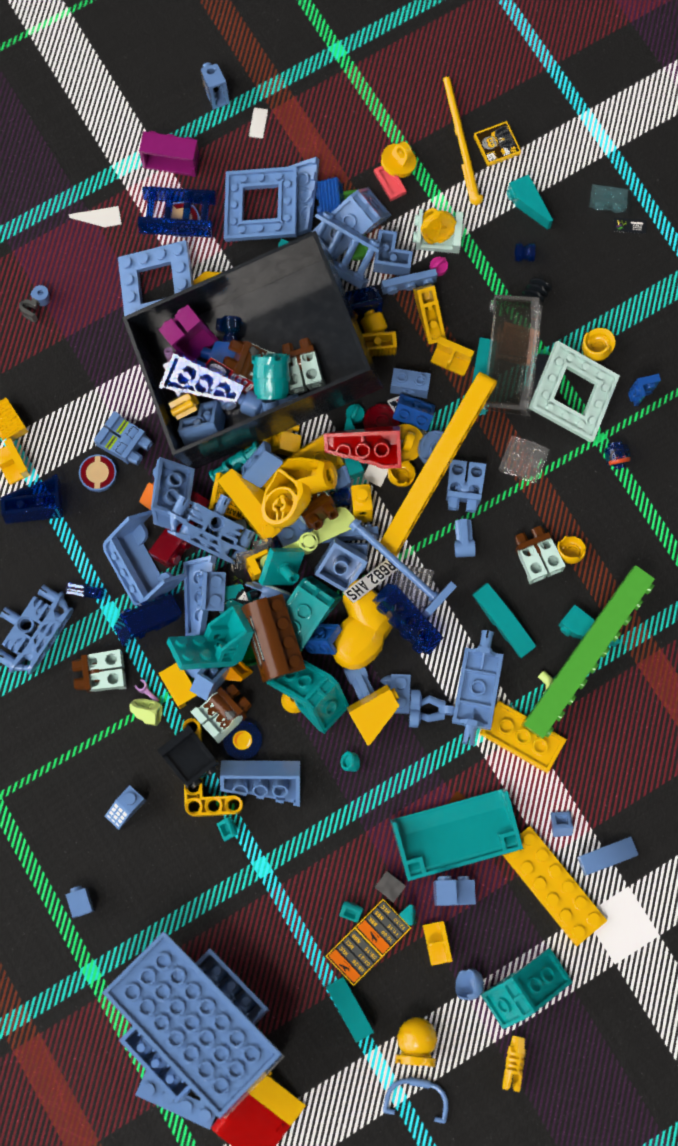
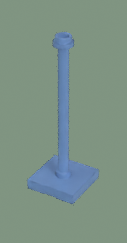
M356 518L349 525L351 531L356 530L429 597V605L420 613L424 619H427L457 586L451 581L439 593L437 591L434 592L361 525V520Z

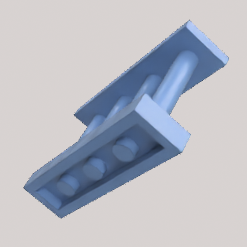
M327 211L317 213L315 217L321 220L316 231L320 239L327 225L337 229L328 248L332 260L343 234L353 239L342 262L333 260L339 277L359 289L366 287L369 280L365 278L364 273L374 253L384 251L385 247L381 246L380 241L374 238L369 239L334 219L333 214ZM361 243L368 247V250L358 271L354 272L349 269V263L358 244Z

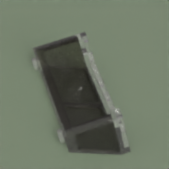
M494 294V300L490 301V311L493 312V325L487 375L497 380V384L483 410L530 416L531 410L528 407L533 395L543 309L541 300L538 297Z

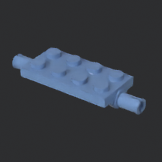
M487 630L481 631L480 645L477 648L465 647L452 724L465 726L462 743L467 745L468 737H470L469 745L471 746L475 745L477 729L491 730L504 655L492 651L491 644L494 632L489 631L488 638H486Z

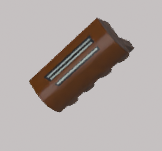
M283 594L261 598L241 607L254 631L250 642L263 683L306 669Z

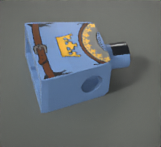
M204 63L200 71L203 86L213 110L230 104L226 81L218 64ZM218 86L219 90L215 92L214 88Z

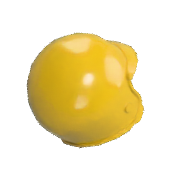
M595 328L584 335L582 343L584 356L598 362L605 360L613 352L615 337L608 329Z

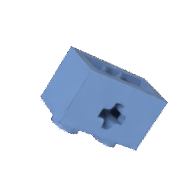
M394 368L390 393H402L408 396L427 399L431 374Z

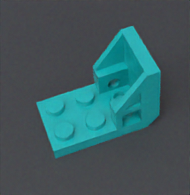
M312 575L301 580L286 602L300 652H302L319 624L327 618L343 597Z
M235 605L208 623L204 635L168 637L166 643L180 670L233 667L243 660L254 631L241 607Z
M303 660L305 670L266 682L271 687L292 698L298 709L323 734L347 710L346 707L349 706L339 683L330 674Z
M548 948L523 968L485 990L481 996L502 1029H506L537 1012L573 982L551 948Z

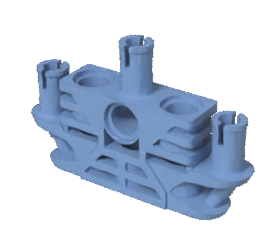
M220 494L213 511L179 495L172 511H167V514L170 516L171 530H167L168 533L233 565L236 564L234 562L235 559L241 557L244 553L248 554L250 552L247 549L256 534L224 517L232 499ZM185 509H186L187 511H189L188 514H184V516H183V518H182V515H183ZM216 517L217 523L215 526H212L211 520ZM189 520H191V521L197 523L198 526L196 527V526H194V525L188 523ZM178 522L182 524L179 532L176 531ZM206 528L214 531L213 534L206 532ZM221 537L229 539V543L222 540ZM230 549H235L234 554L229 557Z
M43 584L41 588L44 591L39 589L38 595L52 602L51 606L34 596L21 615L7 606L3 610L9 615L1 612L0 617L14 625L2 645L15 653L17 657L14 658L0 649V655L4 657H0V663L9 668V673L28 671V674H32L48 653L74 611L72 607H68L63 591L57 593ZM60 607L64 610L63 614L58 612ZM26 622H31V628L23 630V625ZM27 659L30 661V665H24L23 662Z

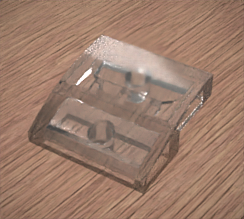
M511 436L499 466V471L517 476L520 480L536 484L549 449L537 443Z
M272 537L254 541L253 550L237 553L236 559L239 570L246 568V558L266 549L269 552V549L273 548Z
M406 565L430 587L434 573L433 570ZM400 570L395 571L387 601L402 605L408 604L424 609L427 595Z

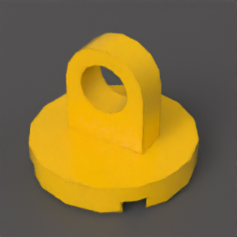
M404 141L399 144L388 145L382 152L381 165L392 176L396 175L399 178L407 177L416 167V157L409 144Z
M430 208L424 213L421 235L427 243H443L452 236L456 220L450 212Z
M399 425L401 440H403L401 444V460H414L419 456L417 450L418 442L423 435L413 425Z

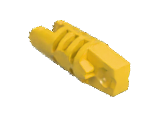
M512 1036L511 1045L508 1047L502 1085L504 1090L510 1089L512 1077L513 1091L520 1092L522 1070L524 1069V1057L526 1055V1049H524L525 1038Z

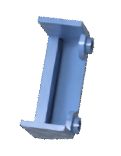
M151 510L128 516L103 543L104 553L131 602L136 607L146 605L170 592L188 576L186 572L176 576L169 572L160 574L143 543L148 538V530L144 522L152 515Z

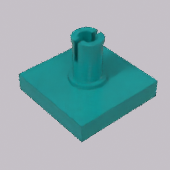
M270 548L258 582L262 586L293 585L299 580L298 571L305 551L302 548Z

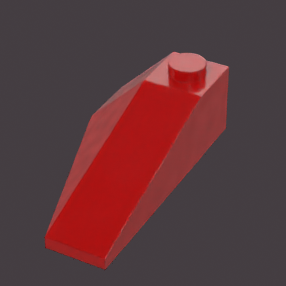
M400 426L323 433L324 453L346 459L349 458L364 464L367 463L381 469L402 468Z

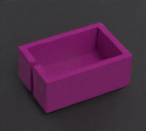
M143 131L139 148L143 168L196 177L200 159L197 140L191 137L182 138L176 137L173 134L164 135L158 134L155 131Z
M189 305L179 309L174 319L171 318L165 321L162 327L158 329L169 344L190 364L201 356L203 347L210 348L216 341H219L207 324Z

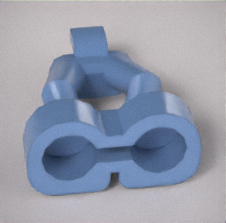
M411 689L410 728H418L421 719L426 722L444 720L445 715H453L454 706H446L445 700L430 695L422 699L420 690ZM430 703L438 707V712L425 714L421 713L420 708Z

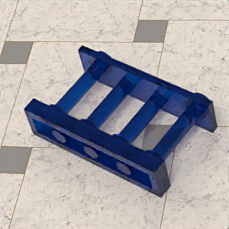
M155 186L142 187L143 198L148 202L146 217L138 216L140 234L213 237L212 221H208L209 205H216L215 191ZM155 201L166 202L164 218L153 217ZM173 202H184L182 219L171 218ZM191 203L202 204L200 220H189Z

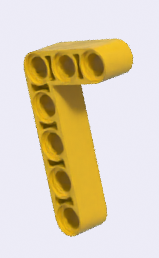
M193 718L187 719L183 723V729L192 723L196 724L197 730L194 733L202 741V728L198 720ZM203 782L199 785L198 791L194 793L190 792L184 785L185 810L192 817L237 815L243 810V802L238 796L204 797ZM232 800H237L240 803L239 808L235 811L229 809V803ZM212 801H217L220 804L219 809L215 812L209 810V805ZM198 802L200 809L195 813L190 812V804Z

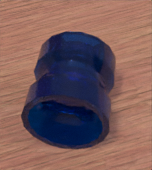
M516 243L515 262H522L523 259L528 262H534L535 244L524 246L522 243Z
M347 487L340 488L337 492H328L336 508L343 505H352V497Z

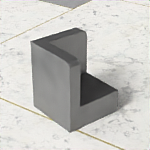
M387 871L375 886L391 902H394L406 887Z

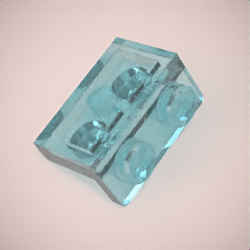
M592 184L589 207L596 210H612L615 213L625 212L628 206V189Z

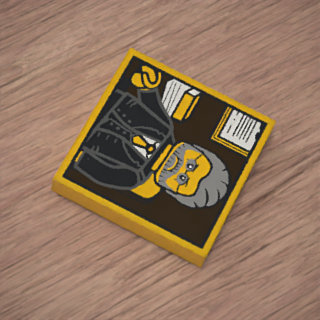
M507 121L474 133L473 137L488 167L521 155V150Z

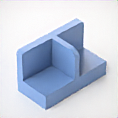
M263 441L241 467L242 478L262 488L283 464V459L271 452V445Z

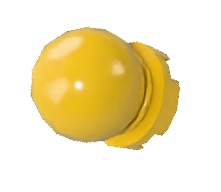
M420 1017L410 1018L399 1029L397 1042L402 1052L400 1053L401 1055L395 1054V1063L435 1067L436 1058H431L432 1056L430 1055L435 1050L437 1044V1034L433 1025L428 1020Z

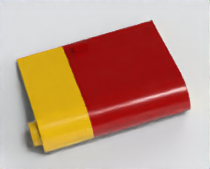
M270 1071L226 1118H218L211 1126V1129L231 1146H276L306 1105L274 1081Z

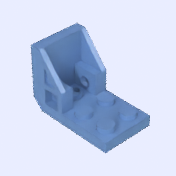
M369 187L356 190L331 213L334 215V219L362 235L368 234L391 216ZM318 225L315 229H313L311 232L317 231L319 225ZM327 225L321 238L327 250L337 229L330 225ZM343 234L333 255L334 260L338 259L349 248L353 240L351 237Z

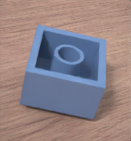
M334 537L316 565L314 575L344 592L357 580L366 566L368 558L365 554Z

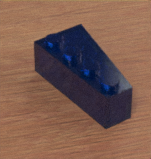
M176 350L170 359L158 388L237 403L246 382Z

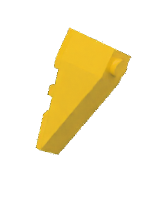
M232 468L217 479V482L229 498L232 499V502L262 541L267 543L283 530V528L269 525L262 516L261 509L264 490L242 478V475Z

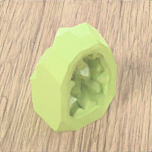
M135 699L130 703V711L136 718L148 725L157 726L160 723L163 708L160 703L149 699Z

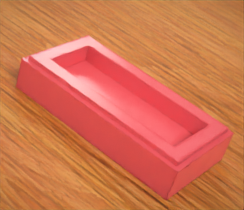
M382 166L374 169V174L390 201L407 194V190L398 176L390 175Z

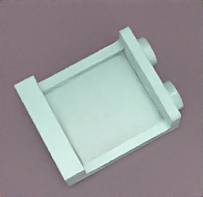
M420 209L419 215H415L414 226H418L417 232L413 234V243H416V250L459 254L463 212H456V215L453 216L456 220L454 233L449 239L443 243L429 244L421 235L424 213L423 209Z

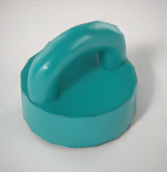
M359 404L350 405L346 410V419L350 417L353 424L360 423L364 419V409Z
M345 752L341 757L342 769L350 772L358 771L360 767L359 756L355 752Z

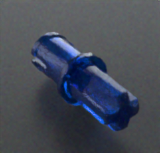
M67 583L65 592L67 594L83 596L84 599L89 597L103 600L105 588L88 586V584Z

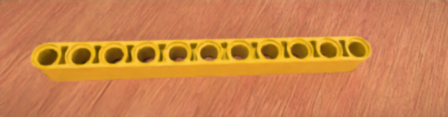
M482 372L477 374L380 541L396 557L497 384V380Z

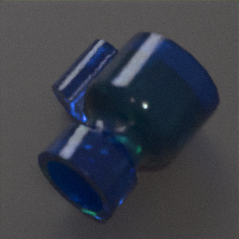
M223 316V318H216L215 330L225 332L223 342L238 341L236 334L241 330L240 317Z

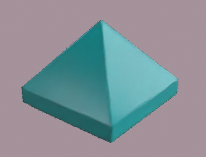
M230 816L217 823L224 842L237 835V825Z
M344 901L339 916L358 923L363 908L355 902Z
M409 905L399 914L410 926H415L416 923L415 905Z

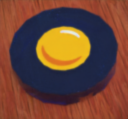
M241 721L223 739V744L228 755L237 760H247L257 755L261 749L262 737L257 726L251 722Z

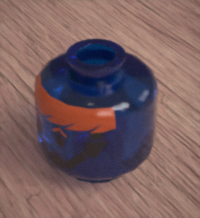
M622 441L607 444L608 447L604 450L606 464L610 467L614 466V470L625 468V464L630 462L631 459L628 445L623 444Z

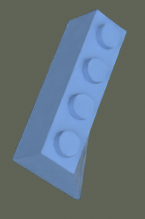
M221 760L220 791L243 796L251 794L258 799L264 800V797L276 799L278 803L286 801L293 803V806L300 807V761Z

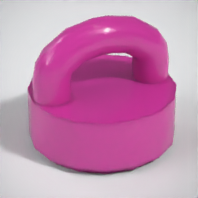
M435 257L431 260L429 268L430 270L436 268L437 276H442L447 272L448 262L445 257Z

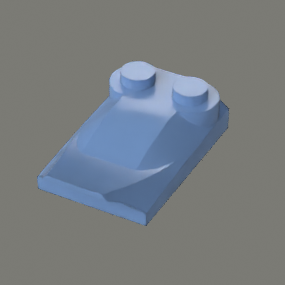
M162 457L157 460L156 467L153 469L155 479L151 503L154 525L171 530L170 516L167 514V511H172L179 495L191 501L194 468ZM185 509V511H184V513H183V515H182V518H183L184 514H188L189 511H187V510Z

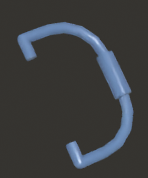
M410 1077L393 1082L387 1089L383 1112L392 1115L395 1114V1109L388 1108L392 1091L397 1086L409 1084L416 1087L435 1089L443 1099L442 1118L435 1117L434 1122L446 1123L448 1098L445 1091L439 1085L430 1082V1080Z

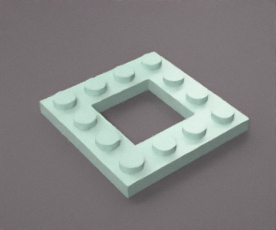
M557 341L552 348L528 408L579 437L593 442L620 375ZM566 369L594 384L583 415L554 399Z

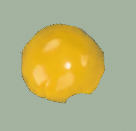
M401 460L402 468L387 469V475L392 484L399 487H407L413 483L416 472L409 460Z
M565 536L561 541H558L557 550L563 562L575 564L585 557L586 545L580 538Z

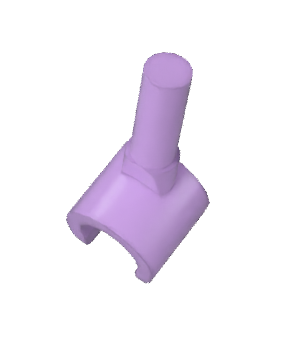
M140 680L144 684L142 689L135 685L138 692L145 693L154 701H159L148 689V684L144 680Z

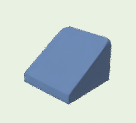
M344 465L337 470V491L351 487V479L347 467Z
M570 811L551 812L553 837L572 836L573 823Z

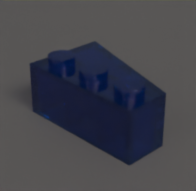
M58 474L52 475V478L43 482L38 481L35 485L26 489L21 488L2 496L1 515L5 523L11 524L63 518L62 490Z
M165 594L159 595L154 599L155 601L150 603L148 601L142 602L137 606L138 608L133 610L128 608L120 613L113 628L123 648L129 645V640L136 637L142 639L145 637L144 634L155 629L157 631L180 618L182 613L172 594L167 596Z

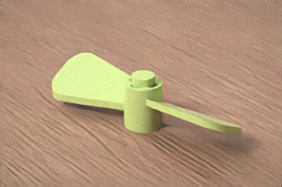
M337 507V518L334 520L326 518L322 521L323 526L320 529H314L311 532L302 534L296 542L283 548H302L305 551V555L310 554L316 549L318 544L351 530L349 525L355 520V517L348 509ZM268 554L264 555L260 560L261 571Z

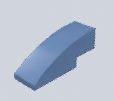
M628 837L578 856L577 859L584 876L638 856V852L632 837Z

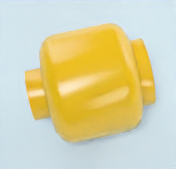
M374 309L365 312V317L360 321L364 333L385 332L387 329L383 314L375 312Z

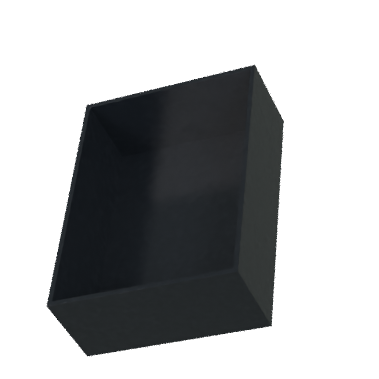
M316 231L122 317L172 455L188 467L194 469L251 446L254 441L260 442L384 388L332 257ZM189 305L207 324L219 341L230 343L231 340L248 341L272 353H282L283 344L292 343L294 350L301 348L299 343L301 339L309 338L317 350L326 385L314 390H309L307 387L308 391L298 394L299 397L253 417L241 413L238 403L232 410L222 409L226 416L224 429L185 446L178 433L180 419L177 420L175 416L173 417L168 404L177 395L163 366L167 362L164 349L173 347L158 329L162 327L165 321L171 318L174 319L179 309ZM173 348V351H174V354H175L176 358L179 357V356H181V355ZM200 356L190 364L184 358L189 372L203 367L208 361ZM211 373L215 383L195 392L199 403L217 400L213 387L224 380ZM232 386L238 400L242 394L246 395L243 391ZM198 404V410L181 419L197 416L200 404Z

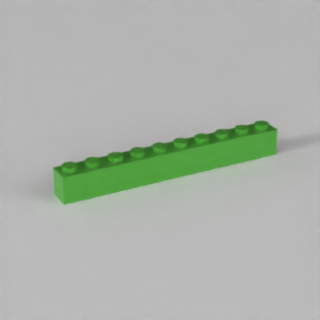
M636 565L632 567L522 723L523 727L540 739L550 736L554 730L552 725L556 720L559 722L565 714L563 710L566 705L570 706L577 697L574 695L578 688L582 689L588 681L585 678L589 672L593 674L599 666L596 662L600 657L604 658L609 652L610 648L608 645L611 641L615 642L621 634L619 630L622 625L626 626L632 619L630 614L634 609L636 611L643 603V600H641L645 593L648 595L654 587L652 583L655 578Z

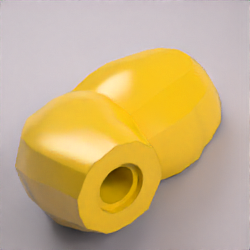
M303 457L288 458L274 473L272 481L265 490L261 509L264 520L269 525L277 528L293 525L311 502V495L336 487L338 475L334 464L326 460Z
M360 579L354 581L349 587H351L353 584H355V583H356L357 581H359ZM373 589L355 603L343 595V603L348 618L341 623L342 631L333 643L337 650L333 657L340 666L349 670H358L370 664L382 651L385 639L394 625L389 605Z

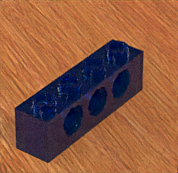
M386 584L372 600L377 605L376 609L388 617V622L394 628L399 629L401 637L406 641H410L413 645V650L417 653L430 655L444 638L397 585Z

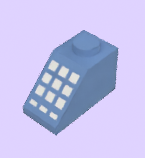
M129 785L115 800L105 817L120 830L147 800Z

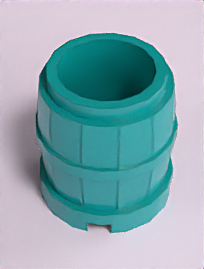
M267 353L263 357H261V354L252 355V364H254L252 381L254 394L257 399L275 400L287 398L291 380L288 364L290 363V354Z

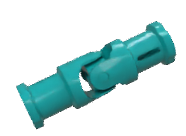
M254 441L249 448L240 450L222 462L221 466L215 470H210V478L214 482L216 473L225 474L231 468L236 472L241 471L243 464L260 444Z

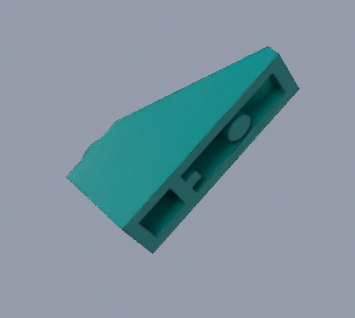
M529 174L510 182L506 191L508 199L513 201L518 209L544 228L550 229L553 219Z
M574 605L558 626L560 631L566 636L582 639L595 620ZM621 640L611 641L609 646L616 647Z

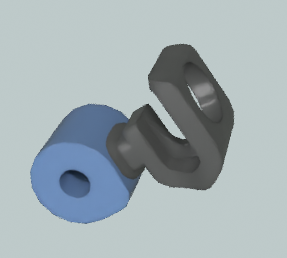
M38 285L31 291L32 300L25 299L19 303L22 315L34 323L38 321L37 316L27 310V308L30 307L37 310L38 305L46 306L50 302L48 289L43 285Z

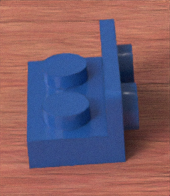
M659 374L638 378L628 392L629 399L634 403V406H638L645 396L652 394V391L661 381Z
M400 393L393 419L427 431L434 416L435 405Z
M319 624L304 649L311 654L335 655L337 650L333 642L338 638L342 628L339 624Z

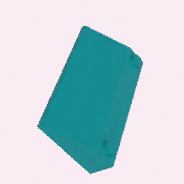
M504 788L390 820L408 881L523 849L509 793Z

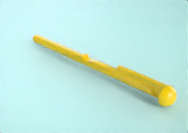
M445 77L443 81L455 126V134L458 136L464 162L461 166L469 200L473 205H480L483 201V195H479L451 80L450 77Z

